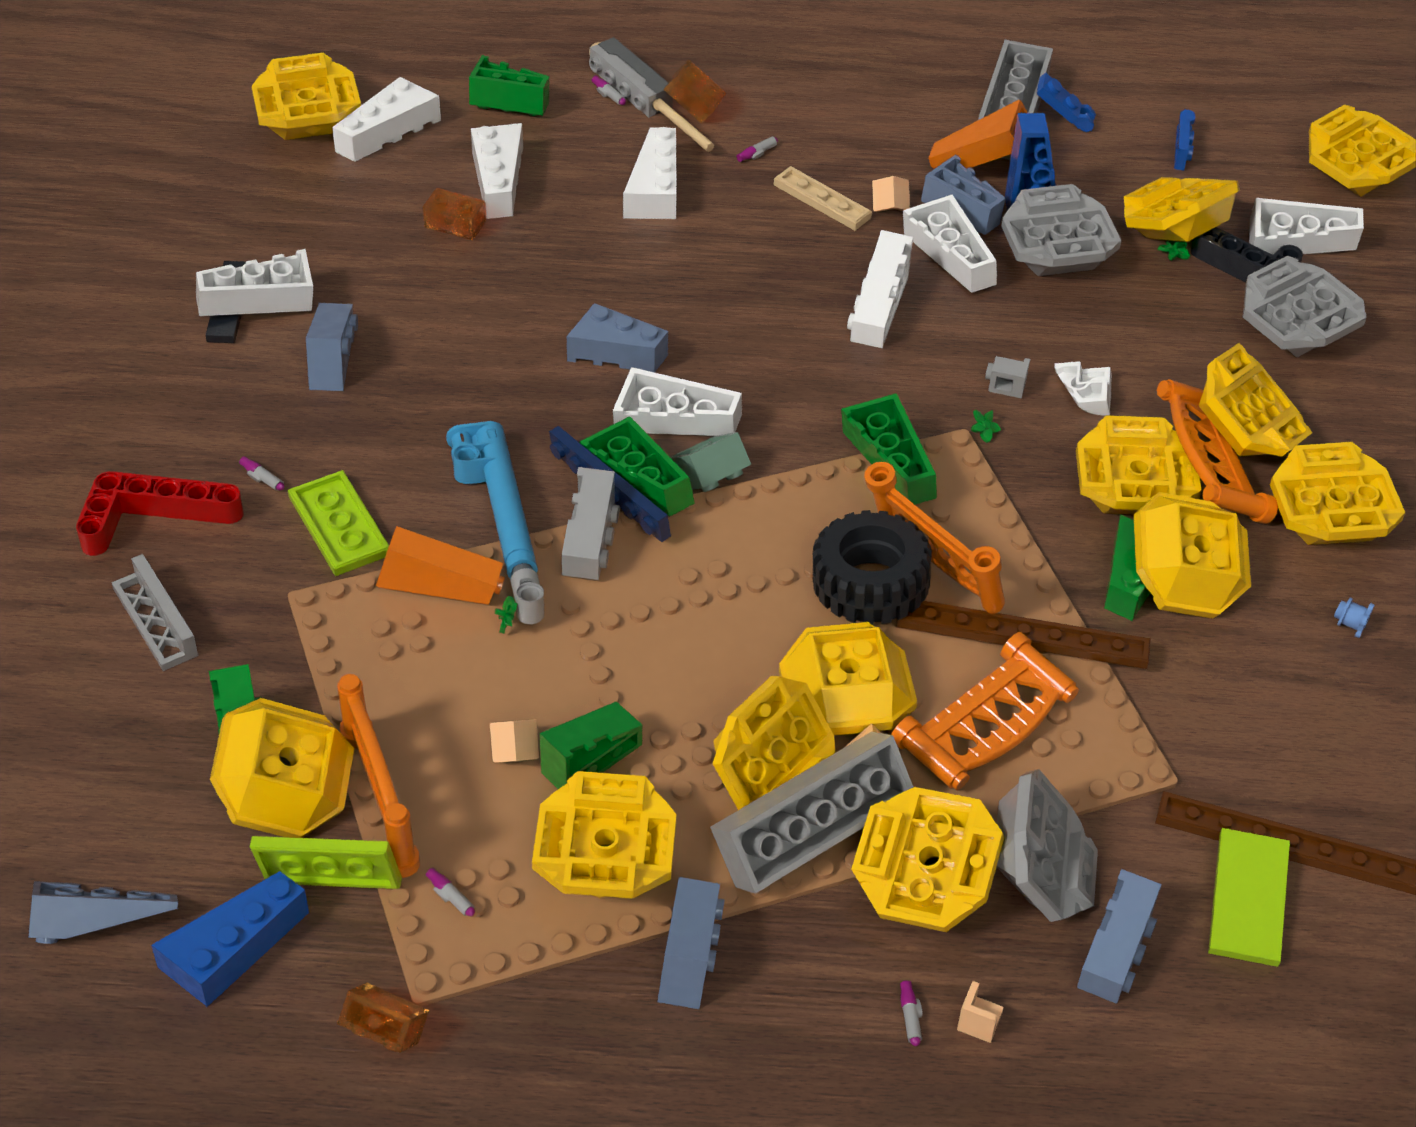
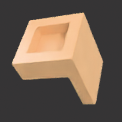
M891 176L872 181L874 211L881 212L890 209L903 211L910 208L909 180Z
M536 719L490 723L492 759L494 763L539 758Z
M972 981L961 1008L957 1030L991 1043L1004 1007L977 997L980 983Z

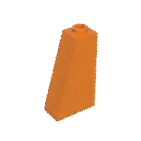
M1017 100L935 142L928 158L933 169L937 168L955 154L961 158L960 164L966 169L1010 155L1012 153L1018 113H1028L1022 101Z
M396 526L376 586L489 605L493 593L500 594L505 577L500 575L503 566L502 562Z

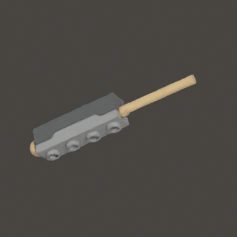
M614 37L602 43L596 42L591 45L589 49V66L594 73H597L648 118L662 112L707 152L713 150L714 144L671 108L673 107V86Z

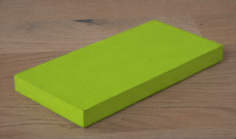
M343 470L288 489V496L335 576L385 558L389 544Z
M1225 828L1221 829L1209 954L1279 966L1282 950L1289 840Z
M252 836L249 847L264 879L281 871L298 885L398 889L401 886L402 876L388 841Z

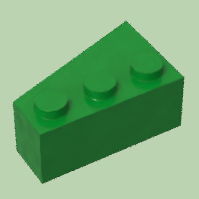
M482 55L469 76V105H475L482 109L496 108L502 109L504 112L516 111L527 113L530 116L543 115L549 104V76L525 68L517 71L509 68V63L502 61L498 65L489 62L488 56Z
M1120 514L1114 540L1104 609L1133 621L1149 596L1150 591L1144 586L1136 572L1134 520Z
M249 664L209 671L219 733L222 719L226 713L262 698V696L255 697Z
M616 701L541 732V774L559 789L567 784V780L577 771L603 773L642 745L643 725Z

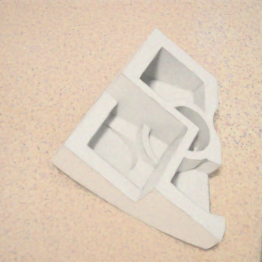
M1080 361L1055 364L1056 373L1079 408L1095 415H1110L1112 382L1110 367L1082 369Z

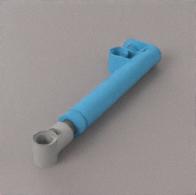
M494 421L456 425L449 429L446 434L447 443L452 448L451 456L454 466V478L463 484L486 482L507 575L511 581L515 603H518L516 617L524 624H536L544 618V589L539 583L538 568L503 426ZM460 434H463L464 442L461 441Z

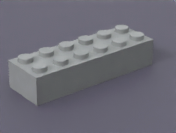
M1004 40L978 120L1017 100L1022 101L1028 113H1037L1041 97L1037 95L1039 78L1044 73L1049 75L1053 49ZM1011 154L1001 158L1011 160Z
M870 732L712 825L710 828L735 887L756 894L864 828L870 806L881 801L886 802L897 794L913 788L893 735Z

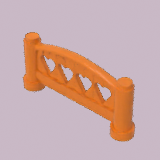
M1170 379L1161 381L1157 387V395L1162 400L1170 403L1172 420L1179 441L1195 471L1206 485L1203 490V499L1215 503L1222 509L1247 515L1254 522L1270 523L1275 518L1278 510L1276 498L1265 493H1257L1255 495L1235 450L1199 407L1203 390ZM1189 411L1201 418V420L1197 422L1191 419ZM1198 431L1204 434L1206 437H1208L1211 441H1202L1198 436ZM1206 451L1218 458L1220 462H1212L1207 457L1208 453ZM1217 473L1226 478L1230 483H1221L1217 479Z
M876 462L866 469L864 477L868 489L873 492L878 513L879 511H886L891 516H895V514L903 515L907 518L905 522L911 521L919 528V531L921 530L929 537L928 543L931 545L932 551L931 562L956 582L978 595L981 599L982 607L988 613L995 614L1000 612L1005 605V598L999 574L1002 568L999 552L989 546L978 547L973 551L968 549L895 489L897 477L891 464Z
M1017 632L1005 643L1001 650L1000 656L1006 660L1004 664L923 726L913 716H907L894 728L891 735H893L899 749L906 748L949 788H954L958 791L966 785L970 778L967 771L983 766L1015 748L1042 723L1057 700L1066 703L1071 702L1078 694L1079 688L1076 686V682L1031 646L1032 641L1022 632ZM1016 684L1037 688L1042 692V695L1034 696L1032 703H1025L1020 699ZM994 700L1015 705L1020 708V712L1012 713L1010 720H1003L998 715ZM972 717L993 722L998 725L999 729L990 731L989 737L982 738L976 733ZM950 735L973 740L977 746L968 748L966 755H958L954 751Z
M346 674L341 677L337 685L342 714L340 733L354 748H358L384 821L386 839L390 844L402 878H406L415 874L420 867L419 851L413 843L410 812L398 801L372 721L366 711L363 683L358 676Z

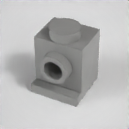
M996 356L994 363H988L985 379L990 380L988 391L1022 398L1030 359L1025 358L1024 362Z

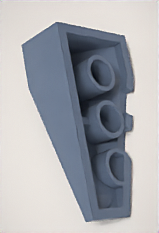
M34 881L28 938H36L38 943L53 944L57 943L58 939H67L175 910L178 907L177 895L133 890L128 891L127 896H121L119 891L113 890L111 887H100L99 889L91 890V892H85L81 889V884Z

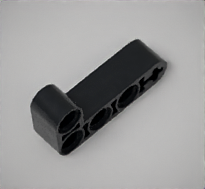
M1217 227L1194 238L1190 249L1191 254L1197 259L1243 282L1247 281L1248 275L1286 256L1296 258L1300 263L1303 257L1302 250L1297 246L1283 245L1272 255Z

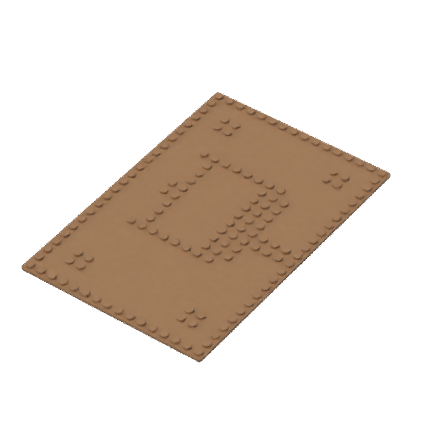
M961 429L919 439L936 473L937 498L915 505L971 551L978 547L989 546L999 552L1002 563L999 574L1005 605L998 613L1087 628L969 431ZM862 454L693 494L695 504L670 517L668 516L671 537L663 542L659 541L652 534L648 535L634 519H629L623 511L619 512L618 523H612L614 528L613 544L606 547V550H609L607 568H601L599 580L562 575V550L567 525L529 534L538 568L539 583L544 589V618L536 624H524L517 619L515 612L512 627L507 626L504 634L499 633L502 619H499V615L494 614L496 608L503 610L502 606L507 596L514 598L510 578L507 575L500 541L464 549L503 563L500 575L505 577L500 594L493 593L489 605L380 588L376 584L381 570L288 593L289 605L323 715L340 732L342 714L337 685L341 677L346 674L358 676L363 683L366 711L372 721L398 801L410 812L413 843L419 851L420 867L412 876L402 878L400 888H377L414 1006H425L666 936L669 934L679 877L720 884L718 898L725 899L722 919L857 880L851 868L864 828L754 894L735 887L710 827L738 811L713 766L716 754L713 740L724 729L728 716L770 676H780L779 663L806 628L853 623L847 621L844 616L839 618L831 612V608L827 609L819 601V597L816 596L813 589V546L815 540L819 537V533L826 526L829 527V524L835 519H844L846 514L852 512L854 514H861L864 510L878 513L873 492L868 489L864 477L866 469L871 464ZM931 562L930 588L924 601L986 611L982 607L981 599L978 595L956 582ZM876 563L854 566L865 571H880L890 568ZM897 618L892 619V622L888 624L873 622L874 627H879L891 641L905 651L917 698L916 710L907 716H913L922 726L1006 662L1000 656L1004 645L897 627ZM1042 651L1039 652L1076 682V686L1079 688L1078 694L1069 703L1057 700L1042 723L1015 748L983 766L967 771L970 778L963 788L958 791L954 788H949L906 748L899 749L913 787L980 799L996 824L999 800L1019 783L1021 775L1040 769L1072 806L1077 816L1175 788L1178 781L1107 662ZM1016 684L1020 699L1025 703H1032L1034 696L1042 695V692L1037 688ZM994 700L998 715L1003 720H1010L1012 713L1020 712V708L1015 705ZM617 701L643 725L642 745L603 773L646 776L654 786V790L665 799L677 814L671 880L633 899L602 897L599 899L591 895L563 894L532 870V857L540 804L558 790L541 774L540 733ZM972 717L976 733L982 738L989 737L990 731L999 729L998 725L993 722ZM536 719L539 758L494 763L492 759L490 723ZM894 728L892 730H885L880 732L883 734L891 735ZM860 733L834 735L835 753L843 749ZM950 735L954 751L958 755H966L968 748L977 746L973 740ZM355 748L347 793L361 839L367 841H387L384 821L358 748ZM430 868H435L440 874L447 877L474 905V916H464L450 901L444 902L433 890L434 886L426 877V872Z

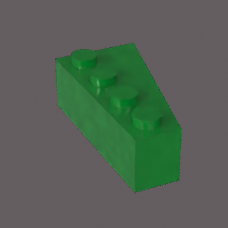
M897 393L841 409L842 427L845 436L871 465L876 462H887L894 467L897 477L895 485L897 491L914 505L937 498L936 473Z
M630 416L579 442L669 517L695 504L689 476Z

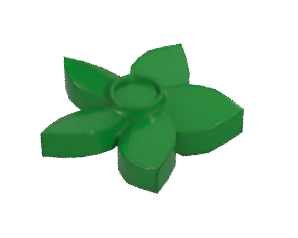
M1167 240V245H1160L1158 247L1160 251L1169 252L1168 258L1170 261L1176 257L1181 259H1189L1190 257L1186 249L1187 243L1184 241Z
M974 410V418L978 423L972 425L971 431L975 433L980 432L981 439L988 443L992 439V434L1000 431L1001 428L997 423L992 422L993 410L985 413L984 416L978 410Z
M507 596L502 606L503 610L496 608L494 614L499 615V619H502L499 633L504 634L507 626L512 627V620L518 603H515L514 598L511 596Z

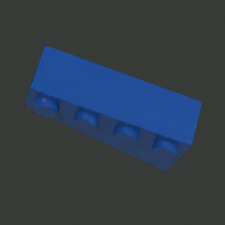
M1018 113L1005 191L1007 211L1016 201L1021 190L1056 186L1045 113Z
M281 871L277 872L152 944L157 967L208 1007L309 913L305 889Z

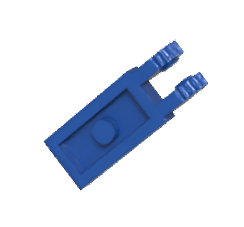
M1044 73L1039 78L1037 95L1078 129H1081L1083 132L1092 131L1094 127L1093 120H1095L1096 116L1094 109L1089 105L1081 104L1079 99L1064 89L1057 79Z
M1185 109L1180 112L1176 131L1175 170L1184 171L1186 161H1191L1194 131L1191 125L1195 123L1196 114L1191 110Z

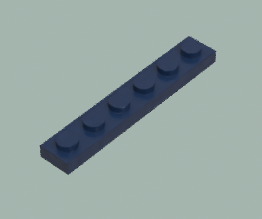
M557 426L549 431L552 443L550 445L551 452L558 460L562 459L575 474L578 472V467L613 471L561 427ZM615 472V504L620 506L629 519H634L648 535L652 534L661 542L671 537L668 515Z

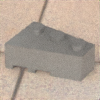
M578 467V494L573 493L572 504H575L571 520L568 519L563 544L562 575L599 580L601 568H607L609 550H606V547L613 544L614 528L612 523L617 524L619 519L620 506L615 505V472Z

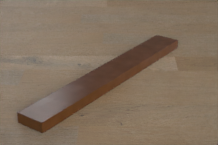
M929 601L921 602V606L913 613L908 612V616L897 620V627L1000 645H1005L1014 634L1022 632L1032 641L1031 646L1037 651L1147 669L1149 663L1151 638L1001 613L991 614L983 610Z
M1163 791L1155 824L1219 841L1222 828L1289 840L1288 860L1416 895V860L1169 792Z

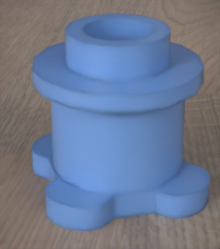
M1351 597L1347 602L1341 600L1334 615L1335 618L1339 619L1337 625L1341 626L1343 624L1357 630L1355 637L1360 638L1375 604L1370 603L1368 608L1352 602L1353 598Z

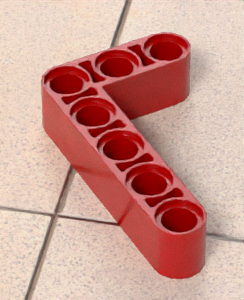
M107 471L95 478L77 521L76 530L82 551L86 555L97 556L103 554L109 548L122 513L233 524L242 519L244 510L240 490L233 484Z

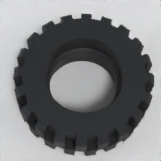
M864 510L861 514H854V512L846 514L844 519L837 518L829 524V527L826 526L815 540L813 546V589L824 607L827 609L831 608V612L839 618L844 616L849 622L856 623V621H862L873 625V622L888 624L895 618L901 620L908 616V612L913 613L919 608L921 602L928 595L931 578V545L928 543L925 534L921 530L919 531V528L911 521L905 522V518L895 514V516H891L886 511L871 513V510ZM876 563L890 568L880 571H865L854 566Z

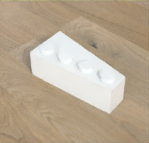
M399 77L332 127L335 152L356 162L382 149V144L386 142L395 143L402 139L403 134L411 130L416 133L422 130L423 125L430 121L433 124L441 121L439 95Z
M522 123L471 128L472 154L486 219L513 216L518 173L523 152Z
M659 127L649 129L623 193V218L676 219V128Z
M953 195L903 210L904 235L912 236L913 242L971 293L997 285L996 259Z
M1256 198L1250 216L1249 243L1272 255L1283 245L1297 246L1302 250L1303 254L1356 250L1364 229L1363 209Z
M881 230L869 264L867 276L862 282L861 295L856 297L855 313H850L847 329L851 330V342L883 348L908 280L913 243L912 236Z
M297 250L296 255L285 257L284 254L274 255L272 260L258 263L256 259L246 261V264L242 267L235 268L232 265L196 272V300L199 316L312 311L313 282L306 250Z
M631 367L613 409V420L615 424L630 416L646 433L718 436L735 433L742 416V393Z

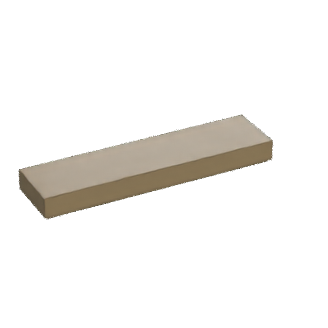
M792 166L774 178V186L854 231L871 219V210Z

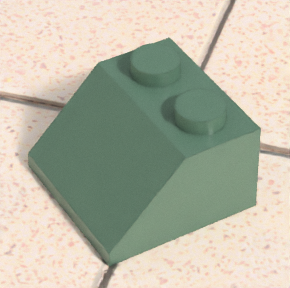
M738 432L713 436L670 457L689 476L692 490L702 489L703 492L718 487V481L725 477L727 480H731L743 474L742 469L751 465Z

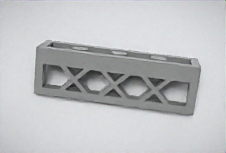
M141 554L131 558L135 573L111 582L112 587L162 671L197 657L198 652L193 633L145 556ZM137 583L141 586L138 595L125 593L123 590ZM141 604L154 607L150 615L137 613ZM152 626L166 627L163 636L150 634ZM165 646L177 647L181 651L167 658H164L162 655Z

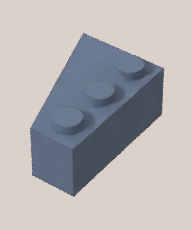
M955 154L926 175L921 201L927 203L953 195L976 231L986 235L1000 225L1005 197L987 181L981 182L975 177V171L971 167L966 169L960 164L961 158Z
M319 303L306 336L309 390H344L351 344L354 342V331L358 330V315L353 314V304Z
M595 303L566 336L567 361L569 362L585 359L592 360L593 365L602 366L603 362L619 364V368L630 370L632 367L655 373L668 356L667 330Z
M1121 869L1112 899H1109L1106 907L1107 911L1100 928L1096 932L1083 965L1077 988L1116 1004L1122 991L1129 993L1136 973L1130 970L1133 964L1140 966L1147 947L1141 944L1144 937L1151 938L1157 923V919L1151 916L1162 884Z
M679 877L657 1002L700 1009L706 971L713 972L717 951L710 950V945H718L721 927L720 924H714L715 919H722L725 899L718 898L720 884Z

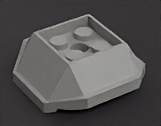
M1073 184L1021 190L1016 201L1002 219L1001 227L1016 260L1024 262L1037 276L1094 270L1102 261H1105L1120 249L1121 239L1105 206L1094 198L1082 194V190Z
M1286 256L1247 277L1243 318L1279 348L1287 349L1295 357H1299L1316 347H1324L1365 324L1367 317L1364 300L1323 268L1312 264L1300 263L1298 259Z
M1040 769L1026 772L1019 777V783L999 800L997 825L1005 838L997 868L1030 904L1037 907L1050 922L1065 919L1094 906L1098 849L1092 839L1085 836L1082 823L1072 806Z

